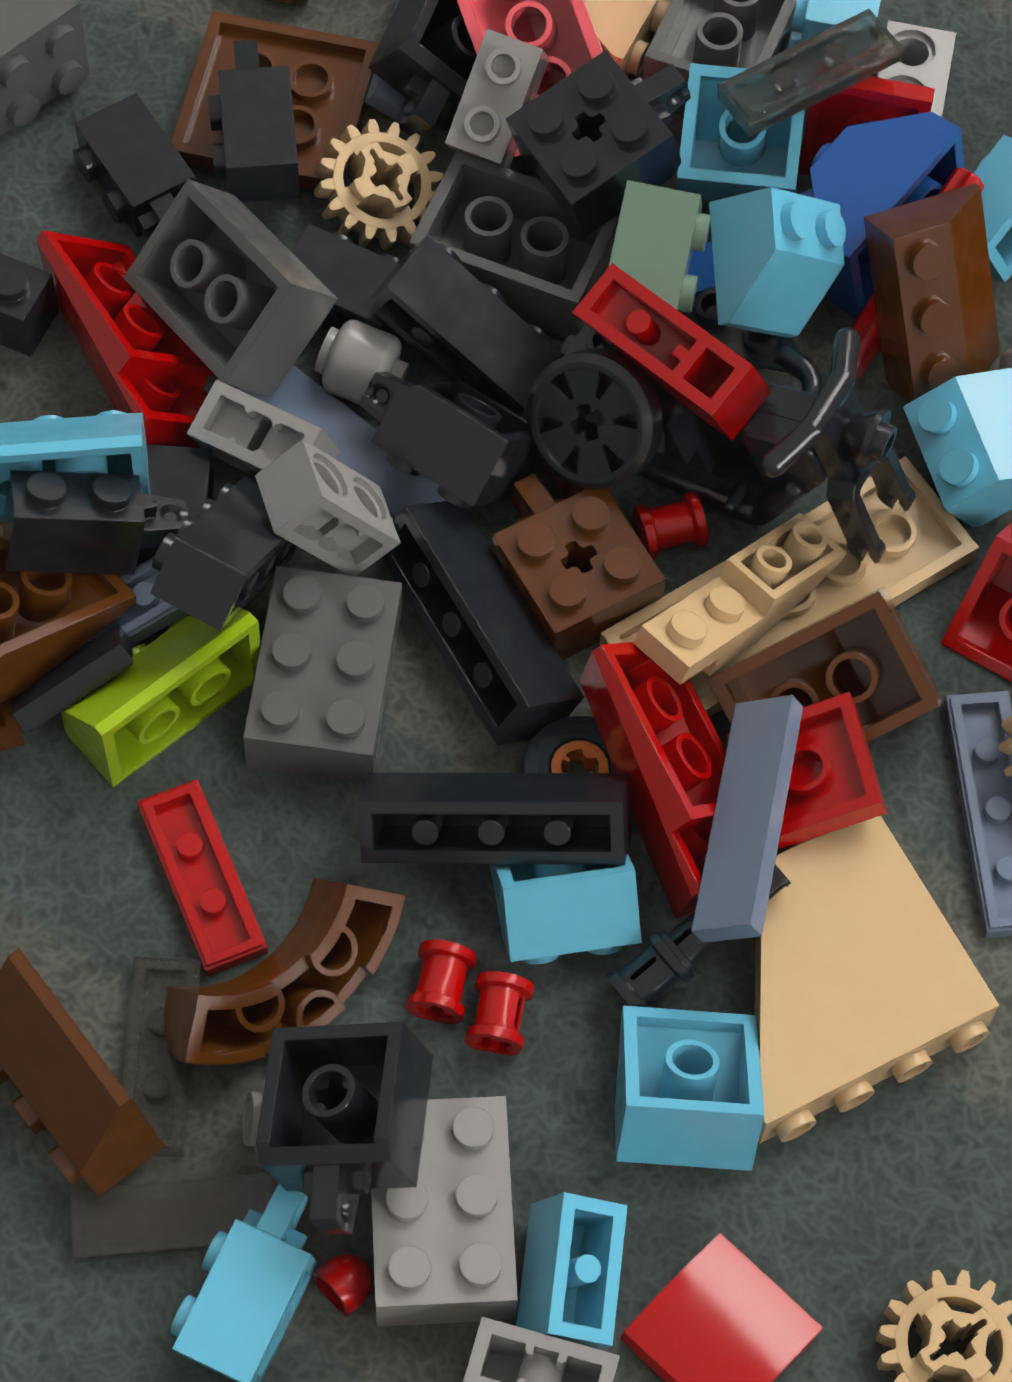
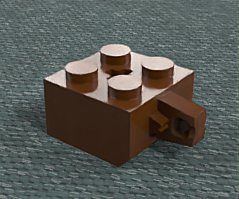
M535 473L513 483L512 503L521 518L515 520V524L493 534L492 550L561 660L599 643L601 632L663 597L665 577L607 489H586L567 499L563 497L555 501Z

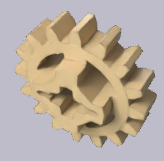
M369 119L362 129V134L352 124L347 126L340 136L341 141L335 138L330 141L324 150L327 158H322L315 168L314 173L325 180L318 184L314 190V195L317 198L329 199L330 204L321 215L324 220L338 216L343 222L338 232L345 236L351 230L358 232L359 246L363 248L368 245L373 237L378 238L383 251L389 250L396 242L397 237L405 245H408L435 194V191L432 190L439 186L443 178V173L429 171L428 169L429 164L436 157L434 151L420 154L415 148L419 143L420 135L414 133L407 140L400 138L399 123L396 122L391 124L386 133L380 132L375 119ZM348 162L350 166L346 172L351 179L350 186L345 188L343 172L345 164ZM413 183L414 200L412 207L410 208L408 204L411 202L412 198L408 193L407 189L408 184Z
M940 1270L932 1271L927 1280L926 1291L915 1281H909L902 1291L907 1305L891 1299L884 1311L885 1316L895 1325H882L876 1333L875 1341L884 1346L891 1347V1350L882 1354L877 1361L878 1370H895L898 1377L894 1382H932L934 1380L942 1382H1012V1326L1008 1321L1012 1314V1300L997 1305L991 1299L996 1283L991 1280L985 1283L979 1291L970 1288L969 1271L961 1270L953 1285L946 1284ZM948 1305L965 1308L974 1314L951 1310ZM913 1321L916 1325L915 1330L922 1338V1344L917 1356L911 1359L908 1350V1332ZM974 1334L962 1355L958 1352L951 1353L948 1356L943 1354L933 1361L944 1340L951 1343L960 1338L963 1341L968 1336ZM993 1337L996 1341L998 1352L997 1366L994 1374L990 1371L992 1364L985 1356L987 1342Z

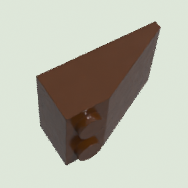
M0 538V703L22 694L135 605L137 595L118 574L6 571L3 538Z
M884 586L708 678L731 725L736 703L793 695L803 707L850 692L856 704L867 742L939 707L943 699Z

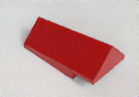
M42 230L36 241L43 270L51 273L53 276L58 307L115 410L125 413H143L146 443L148 445L199 448L200 446L187 435V432L208 395L202 385H204L213 372L123 278L136 259V255L128 245Z
M633 642L602 644L592 651L579 682L616 773H630L631 810L675 918L678 919L696 910L726 749L689 679L680 685Z

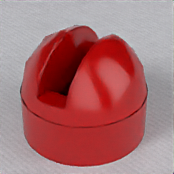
M338 1254L327 1260L312 1273L313 1280L318 1289L346 1317L351 1315L366 1301L372 1290L371 1270L365 1260L354 1254Z

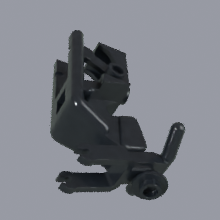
M584 325L579 333L573 331L568 335L561 348L559 359L575 351L589 348H600L621 353L587 325ZM845 327L836 334L830 375L818 395L783 385H770L769 388L772 390L770 395L732 441L688 409L647 375L657 392L661 404L665 452L661 454L656 451L651 462L637 475L682 495L693 491L697 494L702 504L754 526H764L772 522L828 478L826 498L847 541L848 550L861 561L869 552V556L874 563L880 561L886 546L879 538L860 495L861 488L869 474L877 488L878 498L889 508L893 509L895 503L899 500L900 506L904 511H907L916 498L915 492L910 487L893 448L897 427L889 424L891 411L881 408L863 412L852 388L856 380L860 349V334L854 328ZM585 420L590 429L595 426L598 427V425Z

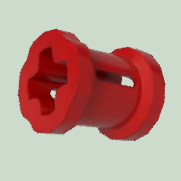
M693 491L684 493L682 501L650 509L644 504L633 507V522L636 534L652 559L657 558L658 552L661 550L692 542L696 547L708 544L709 535L704 510L699 497Z
M435 939L425 940L420 943L418 958L422 961V967L415 993L407 996L405 1009L417 1018L446 1024H459L463 1021L465 1015V1007L460 1002L467 972L475 969L477 955L468 947L455 942Z
M501 971L481 972L476 975L474 987L480 994L474 1025L470 1026L466 1031L464 1042L475 1050L508 1056L518 1055L523 1050L525 1038L519 1034L525 1002L533 998L534 985L526 978Z

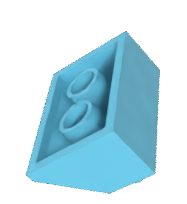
M118 410L101 412L96 416L63 418L56 415H44L32 421L0 423V521L3 519L10 470L139 475L142 493L150 495L143 413H125Z

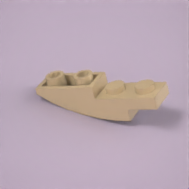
M799 513L728 558L717 578L643 624L633 644L680 685L701 670L710 676L752 645L798 605L842 561L846 551L829 538L819 526L813 524L804 515Z

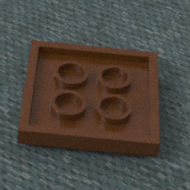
M212 11L171 140L172 144L189 167L214 171L212 144L224 143L223 131H211L208 95H220L218 70L236 69L234 41L257 39L259 68L289 66L298 157L299 188L314 191L318 184L325 180L314 172L321 159L327 158L324 150L333 138L341 141L340 136L346 127L351 124L360 131L367 106L364 100L373 76V72L368 67L379 43ZM346 162L343 172L344 183L347 176L346 170L350 166L348 162Z

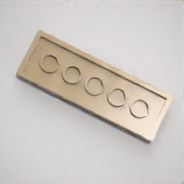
M906 456L899 459V462L910 487L916 495L909 510L904 511L899 504V500H897L893 509L882 503L877 496V488L871 476L867 478L861 488V498L879 538L886 546V550L878 563L873 562L869 552H867L863 561L850 553L847 548V541L828 501L804 514L809 521L819 526L829 538L844 549L846 554L842 561L798 605L752 645L710 676L701 670L689 679L709 717L723 709L708 681V678L883 586L887 590L894 606H897L976 559L979 550L977 543L955 516L945 510L941 499ZM727 560L601 632L599 644L633 642L643 624L717 578Z

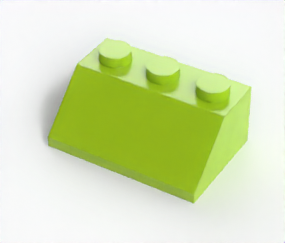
M242 609L219 631L189 614L170 624L167 632L149 645L141 644L132 648L134 658L132 666L61 711L66 735L108 783L115 787L254 684L261 648L258 620L249 611Z

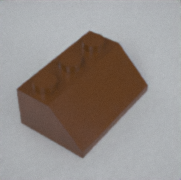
M974 183L863 217L885 377L889 386L910 403L955 376L986 372L999 356L1000 347L981 186Z
M20 948L11 953L0 970V1085L11 1078L22 1093L12 1101L18 1113L35 1135L44 1128H47L58 1145L48 1151V1154L69 1183L74 1185L81 1178H84L99 1197L166 1146Z

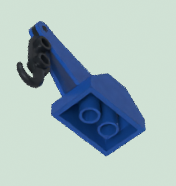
M934 112L847 126L833 143H826L816 153L810 168L812 188L801 193V195L840 204L841 216L846 227V238L843 243L845 265L828 290L830 302L853 318L857 319L874 293L863 217L938 195L954 169L958 167L965 169L962 131L960 127ZM712 240L706 243L704 252L693 250L688 274L698 276V284L692 312L687 313L688 318L751 363L755 369H768L788 373L801 382L802 391L818 395L823 385L820 370L808 356L799 350L791 337H780L718 325Z

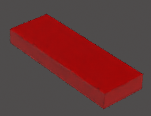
M198 779L137 801L138 810L206 977L267 954L268 946Z

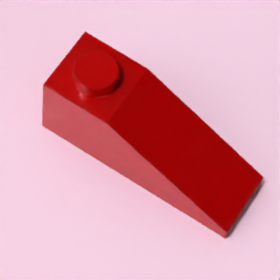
M611 263L572 312L580 321L623 356L634 362L645 374L731 441L772 392L751 363L613 263Z

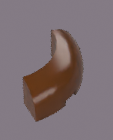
M313 878L309 896L295 926L277 949L260 964L242 975L215 985L191 988L167 986L164 1020L165 1036L170 1052L179 1061L184 1063L204 1065L236 1064L266 1057L265 1053L270 1052L273 1028L328 1025L346 1009L343 1003L358 988L367 973L373 975L378 969L398 926L406 896Z

